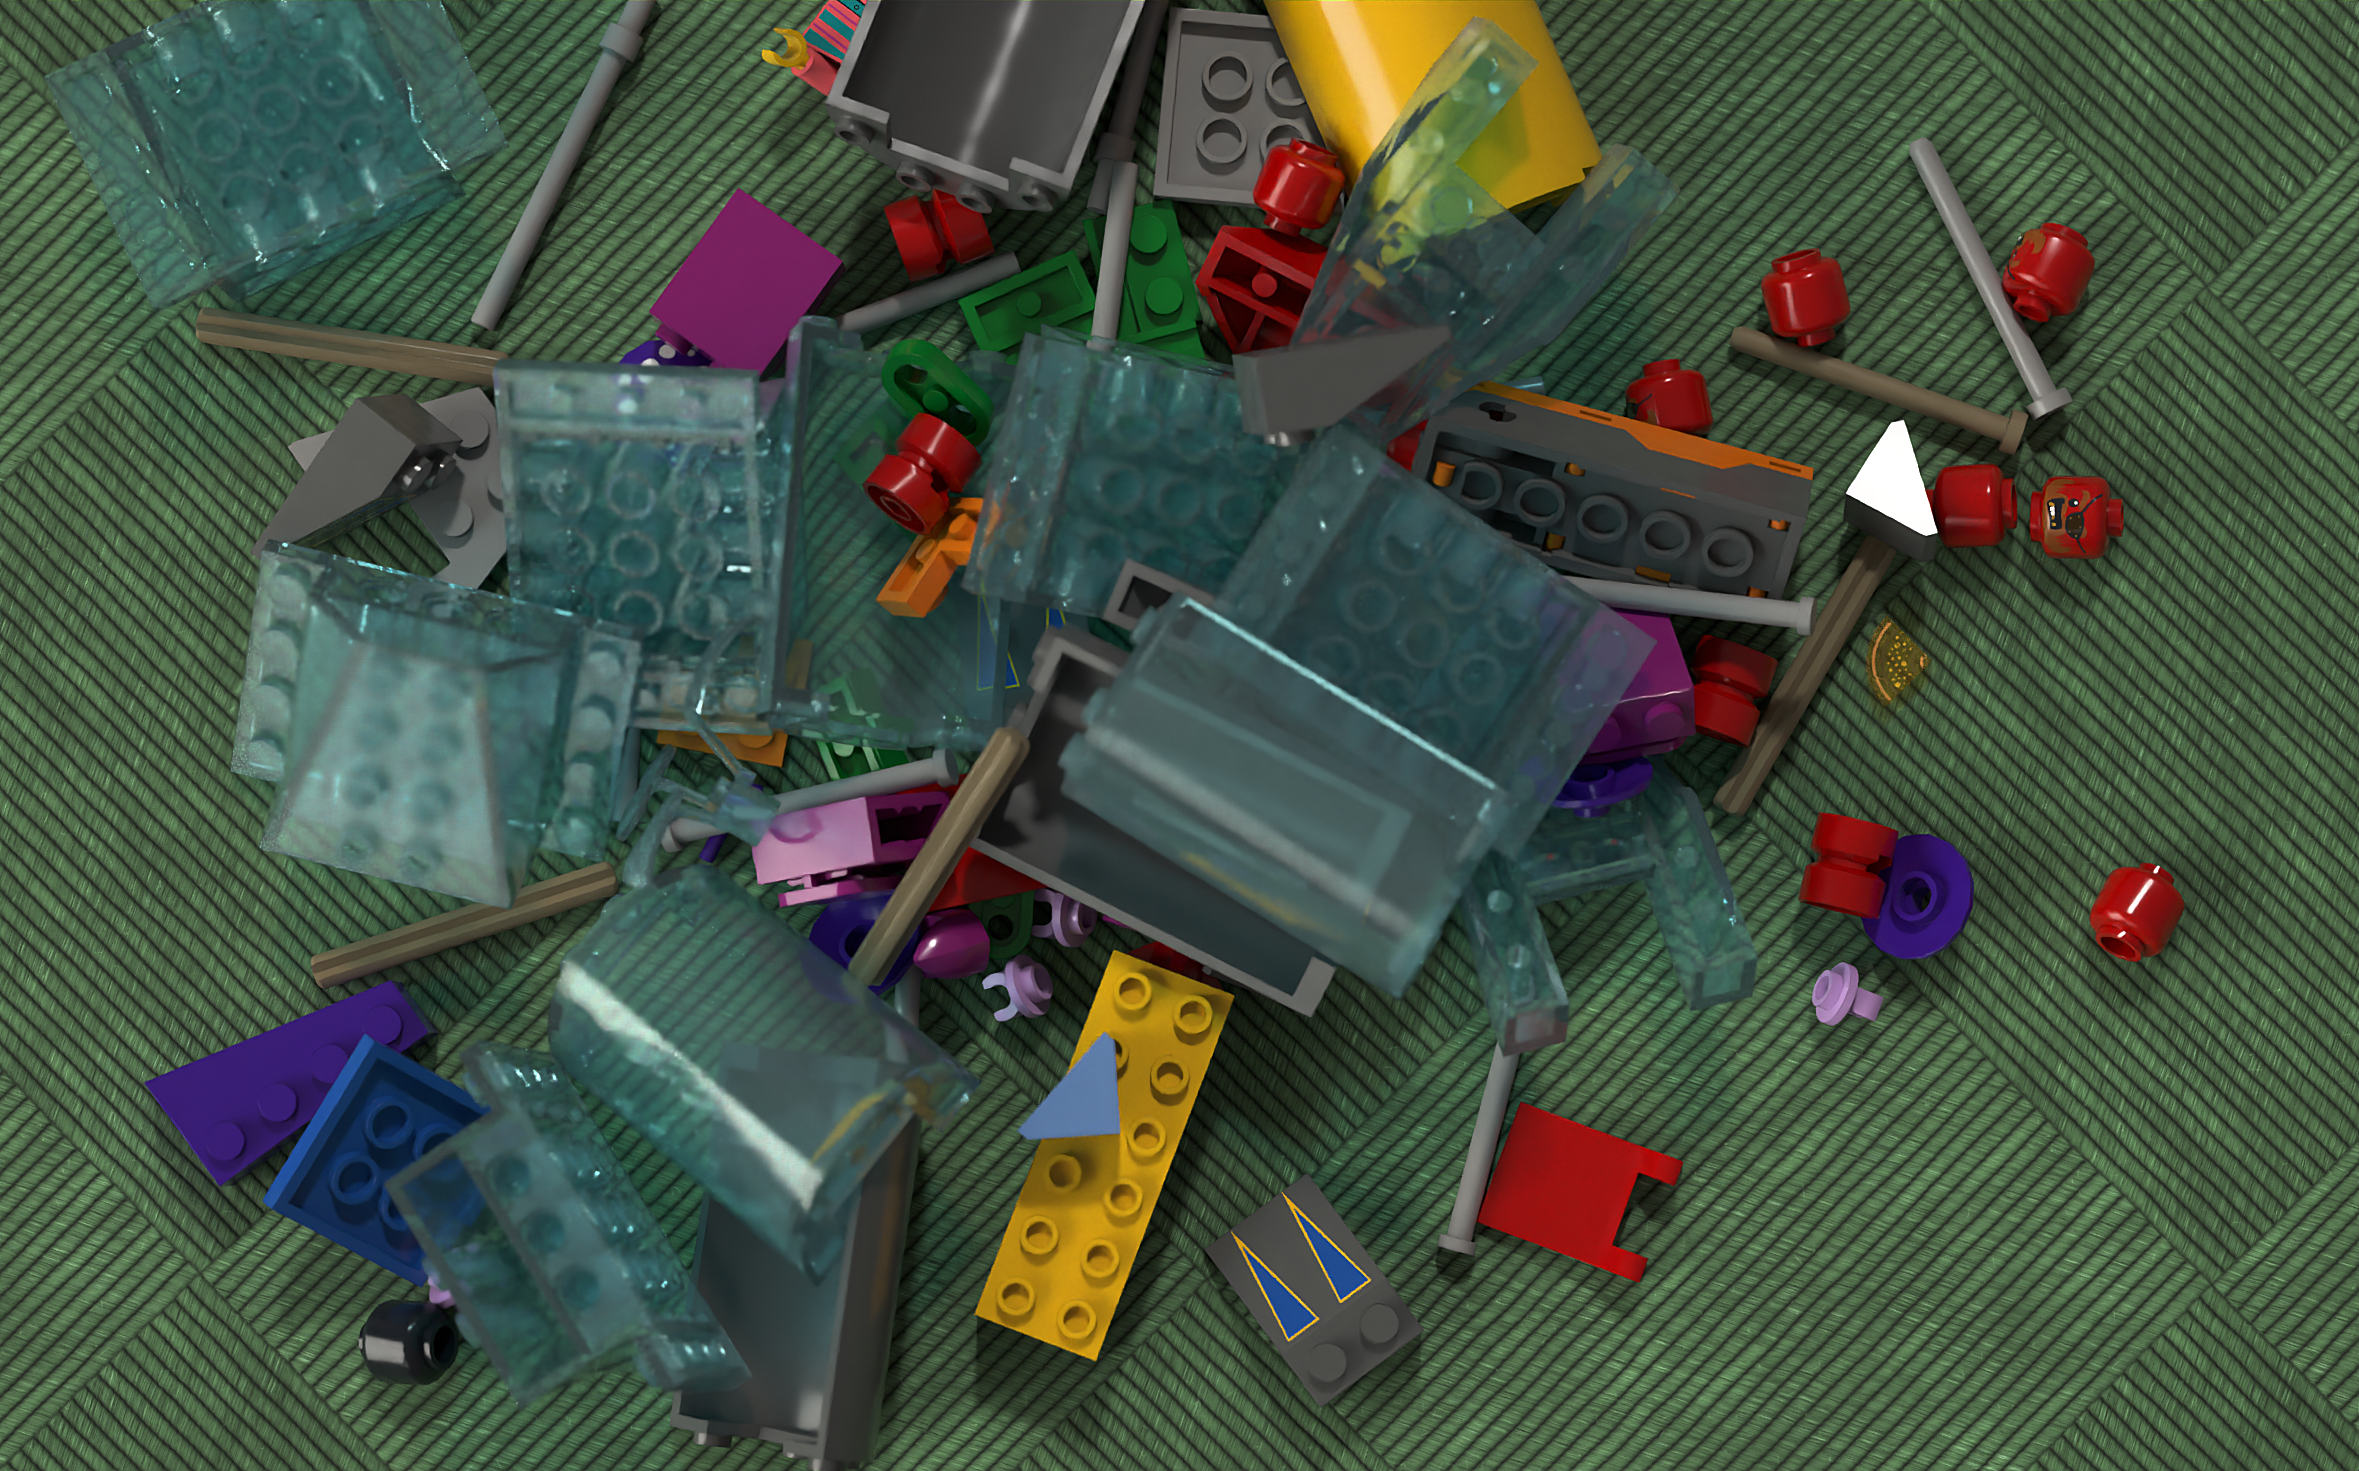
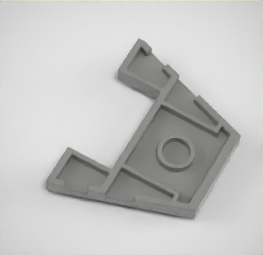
M480 387L419 404L463 439V442L452 456L457 462L446 481L437 489H429L427 492L408 501L450 561L449 566L397 601L401 610L427 647L432 651L441 645L449 634V629L464 609L471 605L482 590V585L503 557L506 558L554 493ZM334 430L295 441L288 446L304 471L310 466Z

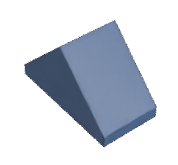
M1104 1032L1017 1131L1026 1139L1121 1134L1115 1041Z

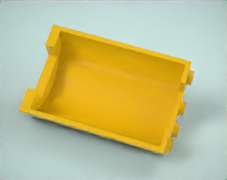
M1263 0L1326 148L1339 157L1336 166L1345 175V192L1382 276L1440 253L1454 238L1547 201H1551L1554 208L1609 186L1613 182L1611 173L1535 0Z

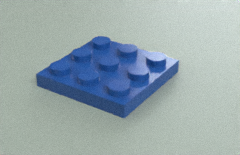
M364 1034L262 1201L272 1210L422 1288L431 1270L442 1256L523 1123L505 1110Z

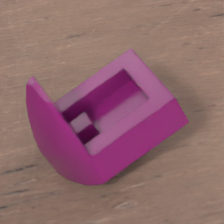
M945 909L925 914L921 921L922 940L913 957L914 964L921 968L923 978L960 979L983 972L986 969L989 960L990 940L981 921L972 910Z

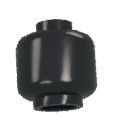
M385 1301L379 1304L369 1315L359 1334V1350L364 1358L367 1369L377 1380L386 1383L423 1386L434 1383L452 1366L458 1354L459 1337L456 1326L440 1306L426 1301Z

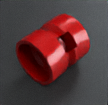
M933 188L930 200L924 201L915 194L883 206L911 284L943 273L946 262L949 259L953 258L959 264L965 265L995 254L982 214L961 205L956 200L955 195Z
M918 413L895 441L897 456L886 454L866 478L862 486L865 494L873 504L890 519L913 533L927 536L951 506L948 493H961L981 468L983 462L975 447L954 428L934 416Z
M1701 635L1689 668L1697 679L1695 685H1693L1695 732L1729 744L1749 747L1760 715L1753 701L1754 699L1767 696L1778 661L1764 653L1735 642L1714 636Z
M1819 812L1810 848L1818 855L1817 862L1805 866L1797 900L1839 913L1868 919H1879L1887 886L1879 877V872L1892 865L1899 831L1861 819Z

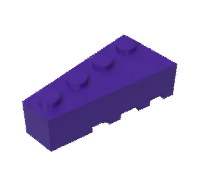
M390 980L148 1080L144 1084L219 1187L233 1186L305 1132L364 1034L405 1056H409L436 1036L438 1032L403 984Z

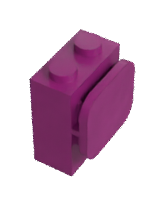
M738 187L649 310L653 320L660 325L654 334L683 356H686L690 349L693 348L712 361L706 371L732 391L738 393L744 384L758 394L768 378L780 369L809 329L816 317L817 310L846 272V268L842 260Z
M1564 601L1532 607L1535 654L1549 695V712L1562 753L1569 761L1578 765L1606 764L1640 756L1665 753L1677 749L1686 741L1687 736L1695 734L1694 687L1668 613Z
M949 791L862 797L749 821L752 856L755 862L758 885L787 882L791 886L804 884V889L779 894L780 908L842 903L893 894L905 876H897L896 872L909 869L910 864L917 857L950 804Z

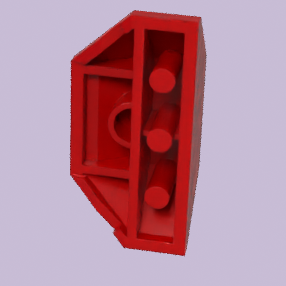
M1222 225L1195 281L1201 295L1206 296L1214 319L1233 354L1421 323L1436 324L1407 288L1299 234V237H1292L1273 229ZM1448 340L1354 410L1386 405L1404 399L1407 401L1423 399L1451 341Z

